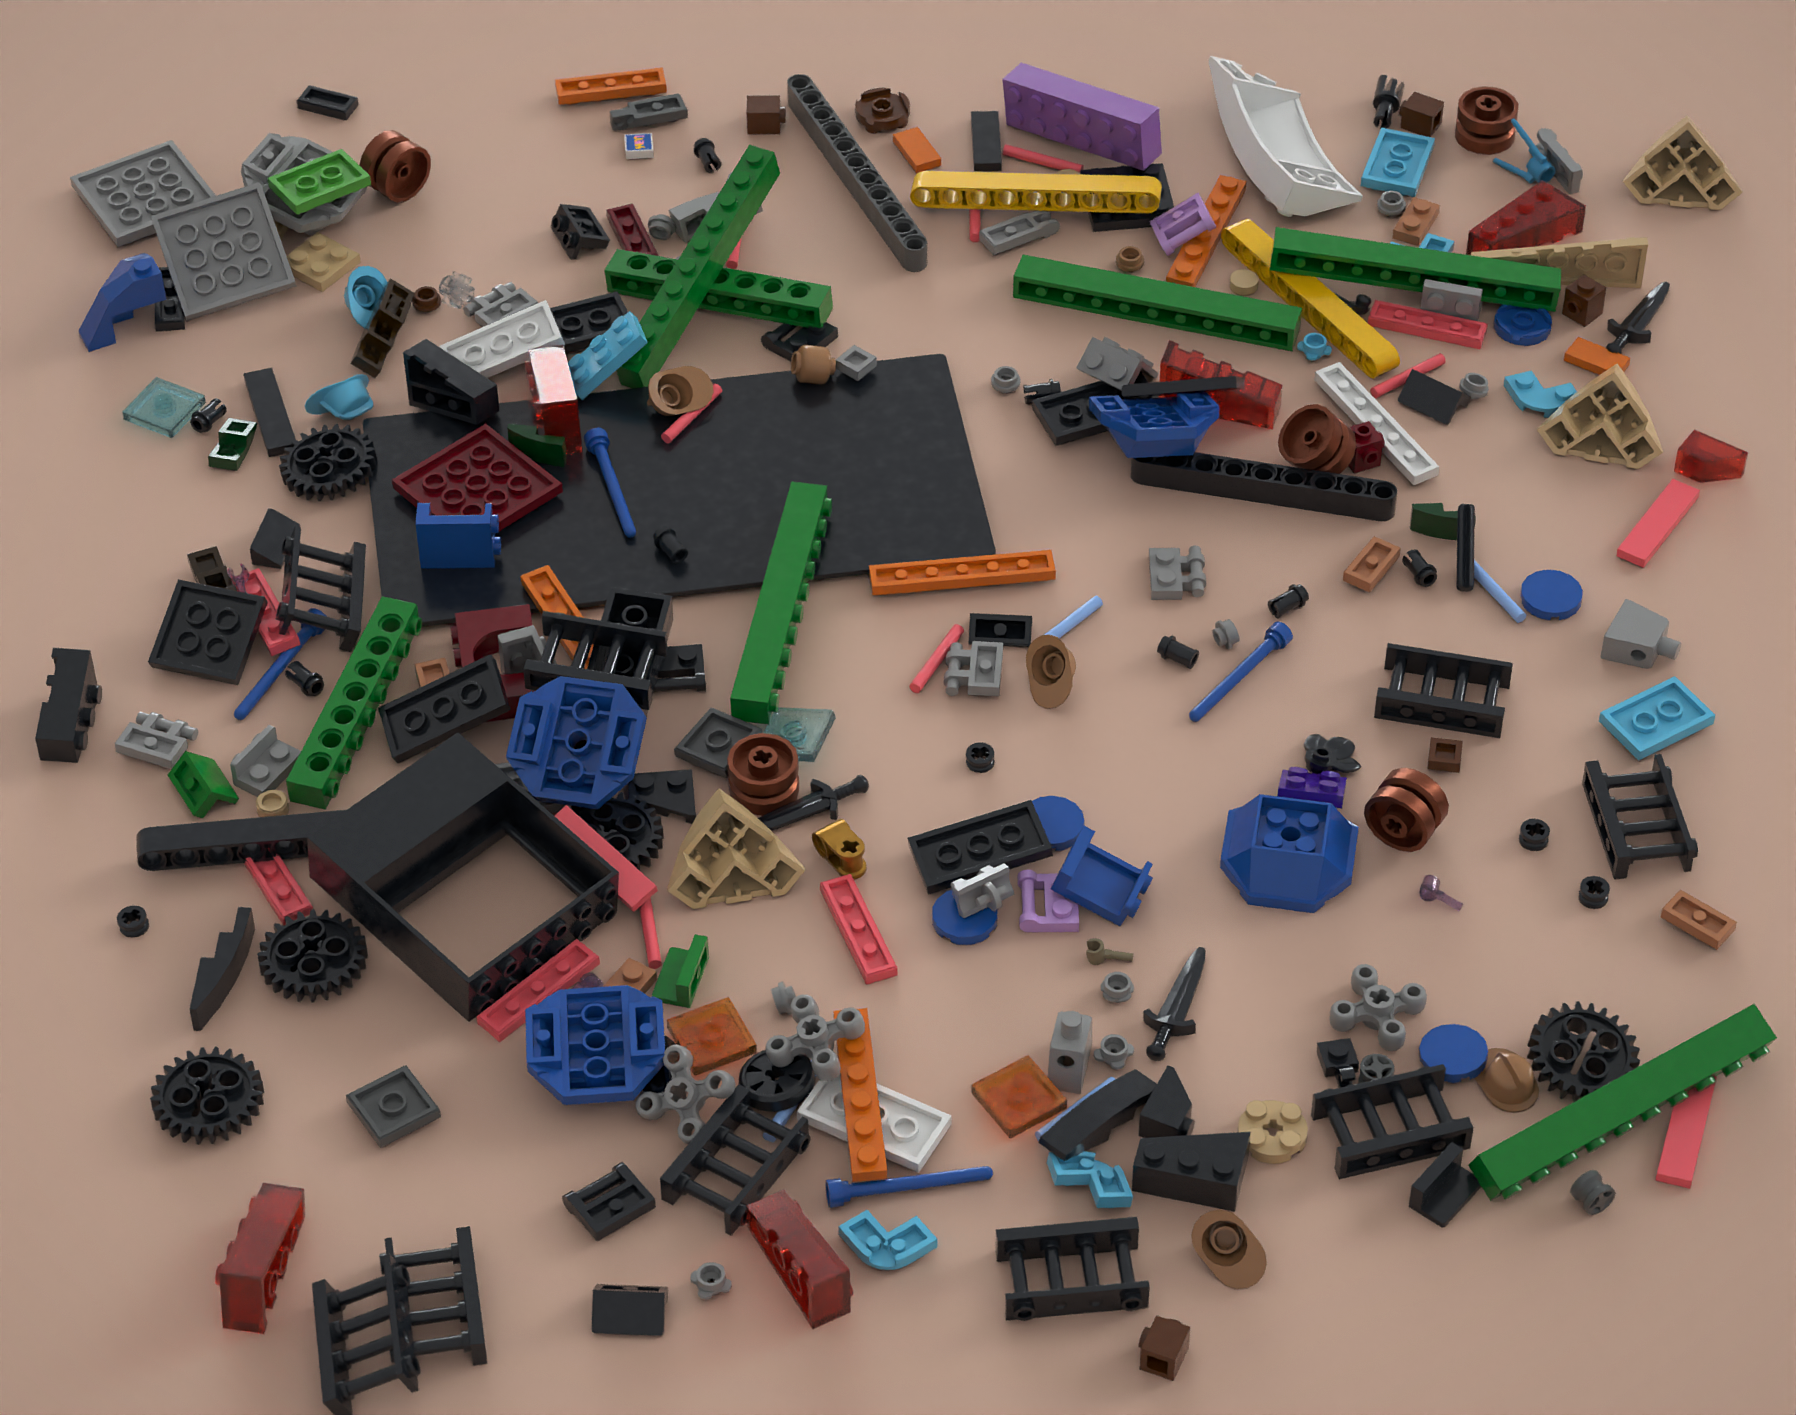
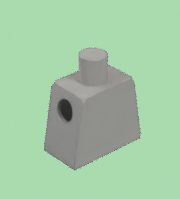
M1625 599L1604 635L1600 658L1649 669L1653 666L1658 655L1675 660L1679 654L1681 642L1667 637L1669 627L1667 618L1631 600Z
M1061 1011L1058 1013L1050 1044L1047 1089L1081 1094L1092 1047V1017L1079 1014L1076 1011ZM1065 1055L1070 1056L1074 1060L1072 1066L1063 1065Z

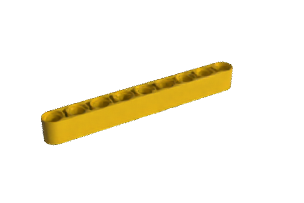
M921 171L914 176L910 199L914 205L922 208L1152 213L1159 207L1162 186L1158 179L1151 176Z
M1246 218L1221 231L1222 243L1233 256L1249 270L1255 272L1259 279L1288 305L1301 307V317L1320 334L1324 335L1330 343L1368 377L1376 378L1400 365V357L1396 348L1316 277L1270 271L1273 239L1252 220Z

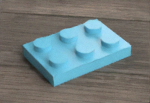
M1381 127L1361 177V187L1381 191H1397L1403 196L1415 197L1434 149L1435 138Z
M631 311L615 319L610 329L603 335L596 336L591 341L589 347L581 354L573 356L565 367L574 393L583 400L648 343L638 318Z
M1675 676L1600 712L1599 722L1638 761L1714 724L1715 714Z

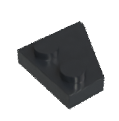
M692 769L634 774V778L628 783L629 798L636 795L637 804L646 800L647 808L654 807L658 815L668 817L670 813L686 817V823L692 824L694 822L696 812Z

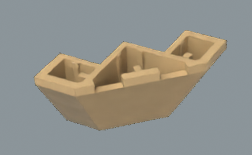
M1688 115L1666 131L1643 153L1623 180V183L1636 199L1644 204L1658 203L1669 204V206L1689 208L1692 206L1721 210L1743 193L1723 160Z
M1618 363L1594 378L1567 399L1537 428V431L1552 452L1558 455H1573L1583 457L1585 460L1607 464L1611 462L1626 465L1628 468L1639 469L1663 453L1650 414L1635 387Z
M718 788L700 810L680 845L667 891L692 909L707 907V904L719 902L730 904L752 900V897L764 895L775 897L786 895L806 869L772 830L746 807Z

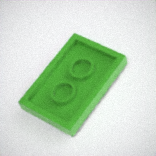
M339 149L269 177L268 185L298 215L370 186L371 179L370 175L343 149Z

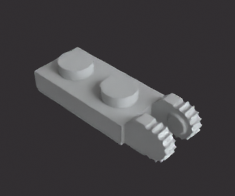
M1539 129L1537 138L1540 143H1537L1536 147L1547 158V161L1554 166V177L1568 194L1578 193L1580 181L1583 178L1581 166L1559 144L1557 135L1551 129Z
M1037 210L1031 213L1027 212L980 230L979 240L993 255H996L1042 236L1045 238L1050 237L1058 232L1060 223L1056 219H1050L1051 215L1048 211Z

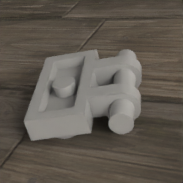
M509 282L505 285L499 284L493 287L492 291L483 297L478 295L471 299V303L464 306L463 311L468 317L475 314V321L484 327L538 304V302L522 288L516 290L515 285Z
M1191 546L1188 556H1180V548H1149L1151 600H1182L1183 591H1192L1194 597L1204 595V588L1207 584L1206 575L1202 571L1205 566V558L1199 546ZM1181 571H1190V574L1182 576Z
M972 641L971 650H963V646L960 643H952L950 650L946 654L948 671L944 674V685L946 686L947 695H957L959 688L965 685L968 686V695L999 696L1003 643ZM963 665H970L969 670H961V667Z
M139 712L136 717L137 724L132 722L128 724L115 742V748L117 753L172 769L187 750V739L196 740L198 729L190 727L185 721L176 720L174 722L164 719L163 715L155 712L150 714Z

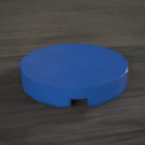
M1503 304L1498 308L1494 317V329L1497 335L1515 345L1529 346L1539 344L1546 340L1551 332L1552 318L1549 312L1542 308L1531 309Z
M1536 571L1527 576L1522 583V605L1529 613L1545 620H1551V617H1559V620L1567 619L1576 614L1581 607L1583 590L1579 582L1571 575L1562 571Z
M1045 796L1033 800L1032 803L1051 847L1055 848V851L1071 847L1085 823L1082 810L1076 803L1064 797Z
M949 890L938 897L932 907V925L939 936L943 938L944 935L950 939L951 943L972 945L984 941L989 937V933L993 929L995 930L997 927V910L993 911L987 907L963 918L959 915L952 890Z
M1458 1024L1440 1025L1431 1029L1422 1038L1419 1047V1058L1424 1067L1444 1064L1446 1068L1444 1081L1457 1083L1467 1077H1470L1471 1080L1485 1069L1488 1060V1048L1485 1039L1480 1033L1468 1026Z

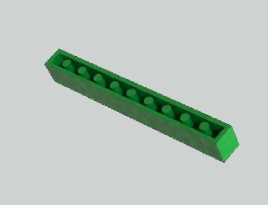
M750 144L639 322L648 343L616 370L621 385L629 388L648 387L652 376L661 370L779 177L780 170L774 152Z
M1279 227L1275 229L1271 252L1270 271L1423 293L1425 279L1483 289L1481 298L1483 302L1531 309L1541 308L1552 312L1556 311L1561 290V268Z
M1024 254L1013 276V298L1291 352L1294 349L1300 332L1302 308Z
M791 481L730 697L731 716L745 722L769 725L772 712L777 713L779 694L777 692L778 689H784L786 673L783 670L784 667L789 668L791 663L792 650L789 648L790 645H795L797 641L798 628L795 626L796 623H801L803 619L804 606L801 604L802 601L807 602L809 583L807 582L814 578L815 562L813 560L814 558L819 559L821 551V541L819 538L825 537L827 528L825 516L830 517L832 511V499L828 498L826 485Z
M1754 1003L1478 1154L1468 1166L1490 1201L1500 1195L1506 1200L1523 1189L1520 1184L1529 1179L1532 1184H1535L1550 1175L1549 1168L1556 1164L1562 1169L1579 1158L1576 1153L1585 1148L1588 1153H1591L1606 1143L1604 1138L1612 1133L1618 1138L1634 1128L1632 1122L1641 1118L1645 1123L1662 1112L1659 1107L1667 1103L1674 1107L1689 1097L1687 1091L1696 1087L1698 1092H1701L1716 1082L1715 1076L1723 1073L1725 1077H1728L1743 1067L1741 1062L1750 1058L1752 1062L1761 1059L1770 1052L1768 1046L1777 1037Z

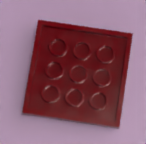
M487 424L477 428L392 479L393 489L416 508L417 503H430L431 516L483 515L485 513V503H492L493 515H498L499 531L563 492L560 481Z

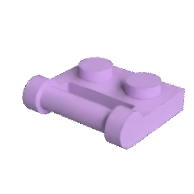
M1199 193L1150 221L1157 239L1167 256L1175 252L1174 249L1207 229L1211 231L1217 227Z
M1028 869L1018 873V886L1021 888L1022 915L1019 917V926L1022 931L1079 932L1078 904L1050 889L1058 873L1036 874L1035 871ZM1034 890H1044L1045 916H1038L1035 913Z

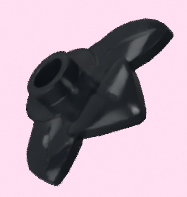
M1312 734L1304 742L1306 768L1312 773L1321 774L1323 771H1331L1332 769L1342 773H1351L1361 768V765L1351 758L1355 751V745L1347 738L1332 737L1326 740L1320 734Z

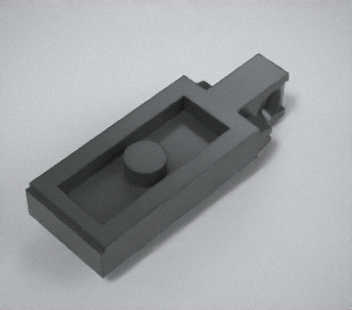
M679 93L627 102V107L610 111V125L613 130H626L627 128L649 126L688 118V110Z

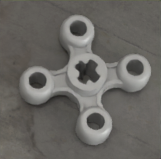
M1361 964L1352 972L1351 986L1355 993L1362 995V1000L1357 1003H1351L1347 1000L1335 1002L1330 1010V1024L1337 1031L1347 1032L1356 1023L1363 1021L1370 1029L1379 1030L1378 1041L1383 1049L1396 1051L1404 1045L1406 1030L1400 1021L1394 1019V1016L1403 1011L1410 1015L1421 1013L1426 1005V990L1419 984L1409 983L1400 992L1393 993L1390 988L1378 985V973L1373 966Z
M806 994L799 995L792 1000L790 1005L793 1019L798 1024L796 1028L797 1033L791 1037L776 1035L770 1038L765 1046L767 1057L772 1065L785 1067L793 1061L796 1055L805 1053L808 1058L812 1059L813 1071L819 1079L823 1081L833 1080L839 1075L841 1070L839 1058L833 1051L834 1041L843 1037L849 1040L859 1038L865 1030L863 1016L855 1008H845L838 1013L836 1019L826 1022L823 1017L819 1016V1008L814 998Z
M671 1045L664 1051L663 1063L670 1071L672 1080H670L665 1091L662 1093L649 1091L640 1094L636 1100V1110L641 1117L648 1120H657L666 1111L676 1110L680 1115V1124L678 1126L679 1138L684 1143L689 1144L705 1125L700 1118L699 1110L704 1106L706 1099L710 1097L718 1099L730 1097L735 1090V1080L729 1073L715 1070L709 1073L705 1079L696 1081L690 1073V1068L693 1064L692 1053L684 1046ZM680 1055L679 1061L676 1063V1059ZM722 1081L721 1087L718 1088L719 1083ZM685 1091L688 1092L686 1099L682 1098Z

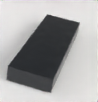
M971 111L974 171H1002L998 111Z
M159 267L163 277L166 300L155 303L156 332L184 330L185 316L168 267Z

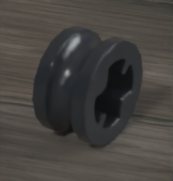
M978 742L967 748L966 764L971 771L984 773L994 767V750L989 744Z
M1539 819L1524 821L1520 827L1519 843L1530 851L1543 850L1548 844L1549 826Z
M1589 876L1583 879L1578 896L1580 903L1591 909L1604 907L1608 902L1609 883L1598 876Z
M136 905L127 906L117 915V923L123 935L133 938L139 937L148 931L149 920L144 908Z

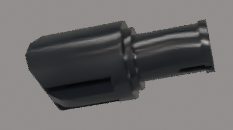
M1381 75L1378 78L1373 99V106L1377 110L1373 122L1377 128L1380 120L1382 121V128L1390 127L1392 114L1399 110L1405 85L1401 82L1396 89L1398 80L1391 78L1385 87L1387 75Z

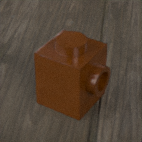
M1414 91L1407 101L1404 100L1400 106V128L1422 136L1431 137L1442 124L1444 102Z
M780 95L747 96V135L780 134V123H786V107H780Z
M1583 274L1566 287L1562 314L1581 326L1586 327L1603 314L1607 287Z
M1156 1315L1151 1328L1145 1327L1139 1340V1348H1141L1140 1370L1174 1381L1189 1349L1190 1326L1184 1325L1175 1319H1166Z

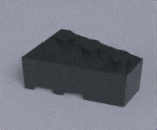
M424 339L403 352L410 406L476 425L500 411L497 384L431 341Z
M53 648L51 657L54 659L55 672L54 675H47L46 681L47 686H52L48 702H42L35 740L40 760L78 763L81 751L87 748L88 729L94 726L96 704L101 703L102 687L97 685L90 650Z
M1251 1132L1140 1138L1133 1164L1132 1191L1235 1212L1249 1157Z

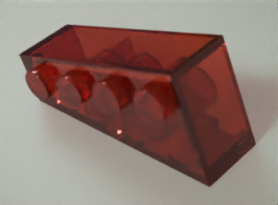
M1542 180L1469 230L1466 255L1479 251L1536 247L1549 241L1554 244L1563 240V236L1566 234H1579L1583 231L1586 205Z
M1169 340L1160 363L1159 382L1227 376L1242 377L1245 389L1207 392L1219 405V419L1273 429L1281 408L1282 384L1249 371L1243 374L1232 368V364L1221 361L1220 364L1203 358L1204 353L1194 349L1190 353L1178 348V343ZM1177 395L1159 396V398H1162V397H1174V396H1177Z
M564 346L528 349L529 361H524L525 373L528 379L536 420L540 419L543 435L565 437L566 454L583 452L578 402Z
M263 1183L257 1196H252L248 1215L246 1218H241L238 1226V1235L235 1241L231 1240L229 1242L226 1259L223 1264L220 1263L215 1274V1283L220 1285L222 1328L259 1334L265 1333L268 1325L265 1310L266 1308L273 1309L277 1299L275 1291L278 1279H284L289 1252L293 1253L305 1219L304 1188Z
M783 1189L746 1205L747 1228L811 1328L815 1329L850 1313V1297L854 1294L850 1284V1270L804 1215L799 1203L796 1200H792Z

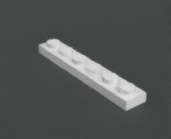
M1340 362L1315 371L1314 380L1356 425L1370 421L1374 428L1382 433L1385 441L1382 453L1413 486L1439 475L1438 464Z

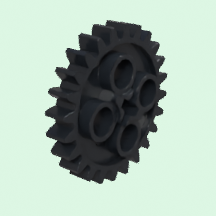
M335 424L329 430L326 425H323L322 431L319 432L312 428L311 435L308 436L301 433L302 440H292L293 448H284L286 455L280 456L282 464L279 465L284 485H287L290 492L295 490L297 497L305 494L306 500H310L314 495L317 496L318 501H321L325 495H328L329 499L333 500L337 493L345 497V490L357 491L355 485H365L364 477H372L371 469L377 467L375 462L377 455L373 441L369 440L367 433L361 434L360 428L351 431L350 425H346L342 430L338 424Z
M620 792L617 798H610L599 809L571 806V809L638 870H640V865L650 867V858L657 859L659 857L658 849L663 848L662 839H664L661 817L656 816V809L654 807L647 808L646 800L637 804L636 795L626 800L624 799L623 792Z
M312 909L309 917H304L299 911L297 919L294 921L286 916V925L273 924L275 933L266 932V941L259 944L261 950L258 953L261 976H264L265 984H272L274 993L283 990L285 999H288L292 994H296L297 1002H301L305 995L310 997L311 1002H315L317 995L320 994L325 1000H328L329 992L331 991L341 995L340 987L342 985L352 988L351 978L361 979L360 970L366 969L365 959L368 958L365 935H361L360 927H353L351 918L342 922L341 913H337L333 918H330L328 910H325L321 916H316L315 910Z
M1576 1001L1573 1010L1566 1003H1563L1560 1012L1552 1007L1548 1016L1542 1014L1538 1024H1534L1527 1044L1530 1047L1527 1058L1533 1060L1532 1070L1541 1071L1538 1082L1548 1080L1550 1082L1549 1092L1558 1088L1561 1090L1560 1099L1566 1097L1567 1094H1571L1573 1102H1575L1580 1097L1592 1093L1637 1068L1640 1060L1637 1059L1640 1048L1633 1046L1636 1036L1626 1035L1629 1028L1628 1024L1617 1025L1619 1015L1609 1019L1606 1017L1607 1008L1604 1007L1597 1013L1595 1012L1594 1004L1590 1003L1588 1009L1584 1010L1579 1001ZM1590 1032H1596L1590 1049L1587 1051L1577 1074L1572 1075L1571 1071ZM1588 1071L1594 1072V1073H1596L1597 1075H1593V1074L1589 1073Z
M201 1047L197 1056H194L191 1051H187L186 1060L183 1061L178 1057L174 1058L175 1067L164 1065L165 1075H156L157 1085L151 1086L153 1097L150 1100L155 1120L160 1121L162 1130L169 1129L172 1138L181 1133L184 1143L192 1136L195 1137L197 1145H200L204 1137H208L210 1143L214 1144L218 1135H221L227 1141L229 1140V1131L232 1130L237 1134H241V1123L251 1126V1116H259L258 1106L264 1104L262 1095L264 1087L260 1071L255 1070L253 1061L245 1063L244 1054L242 1053L233 1058L232 1049H228L223 1055L219 1053L218 1047H215L211 1054H207L205 1048Z

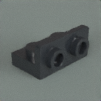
M560 204L556 215L552 218L551 229L570 259L577 258L581 247L587 249H607L610 239L590 207Z

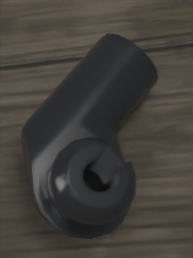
M1334 292L1358 315L1365 314L1370 310L1371 298L1369 296L1359 294L1356 297V301H1349Z

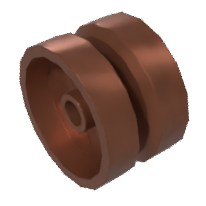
M1482 86L1464 92L1458 101L1455 139L1458 144L1468 151L1486 155L1501 153L1509 149L1515 139L1516 128L1511 123V120H1517L1519 105L1517 100L1509 92L1496 87Z
M389 130L375 136L366 146L359 166L370 175L371 188L380 191L388 199L399 203L411 199L423 188L429 177L431 159L426 149L411 142L401 133Z
M1319 404L1306 405L1296 410L1284 423L1278 439L1279 452L1292 466L1340 474L1348 467L1354 457L1357 444L1355 433L1341 419L1337 418L1327 407Z
M754 734L739 740L730 749L727 759L730 797L746 807L753 815L763 816L797 800L799 793V759L796 748L788 740L774 734Z
M1398 768L1389 773L1379 786V789L1366 803L1364 817L1367 826L1373 834L1386 845L1399 851L1413 852L1420 850L1428 842L1436 828L1448 814L1449 803L1444 791L1428 775L1415 769Z

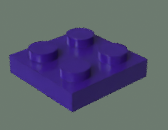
M1290 767L1289 770H1282L1277 796L1332 803L1335 808L1342 809L1347 778L1340 777L1339 773L1333 771H1323L1321 774L1308 773V770L1305 768Z

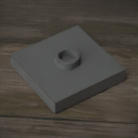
M711 707L675 747L674 752L676 757L728 778L727 759L730 749L739 740L749 735L761 734L763 731L762 728Z
M407 1065L346 1095L347 1104L380 1148L441 1117L440 1109Z

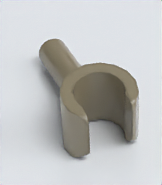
M1092 938L1087 941L1088 950L1086 955L1088 961L1093 965H1099L1105 959L1133 961V953L1104 949L1103 941L1098 938Z

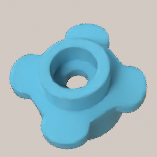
M1309 333L1304 337L1303 341L1297 344V349L1303 351L1306 358L1311 361L1321 358L1322 355H1330L1332 352L1331 346L1326 345V337L1319 333Z

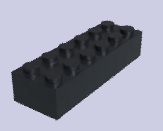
M610 587L601 621L667 632L668 641L673 623L672 596ZM594 644L587 669L602 672L610 647ZM622 650L615 674L633 677L641 652ZM653 655L646 676V680H651L652 695L663 656ZM641 709L647 717L648 710ZM587 740L577 742L574 749L583 748Z

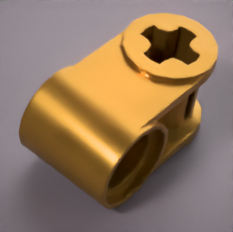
M840 818L812 833V842L817 852L832 865L840 876L851 874L855 880L865 874L867 866L862 857L865 852L864 842L851 830L845 820Z

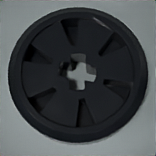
M765 1049L756 1053L745 1062L740 1070L738 1080L740 1085L750 1090L751 1106L753 1108L775 1112L789 1109L801 1103L814 1087L815 1073L811 1060L805 1053L796 1055L793 1061L785 1067H776L769 1061Z

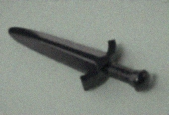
M1662 282L1656 286L1621 324H1618L1614 319L1608 320L1607 330L1616 336L1614 342L1606 346L1608 351L1622 354V349L1627 343L1651 342L1650 330L1644 329L1667 296L1670 286L1668 282Z
M857 775L852 781L832 789L827 784L812 779L810 786L813 793L765 814L758 819L772 831L829 809L830 818L837 820V800L846 798L854 793H866L869 789L868 780L863 775Z
M1198 947L1185 963L1159 1014H1154L1150 1009L1143 1011V1021L1157 1031L1153 1043L1146 1048L1147 1056L1153 1061H1161L1165 1058V1047L1170 1036L1196 1033L1194 1020L1185 1021L1203 971L1206 950L1203 947Z

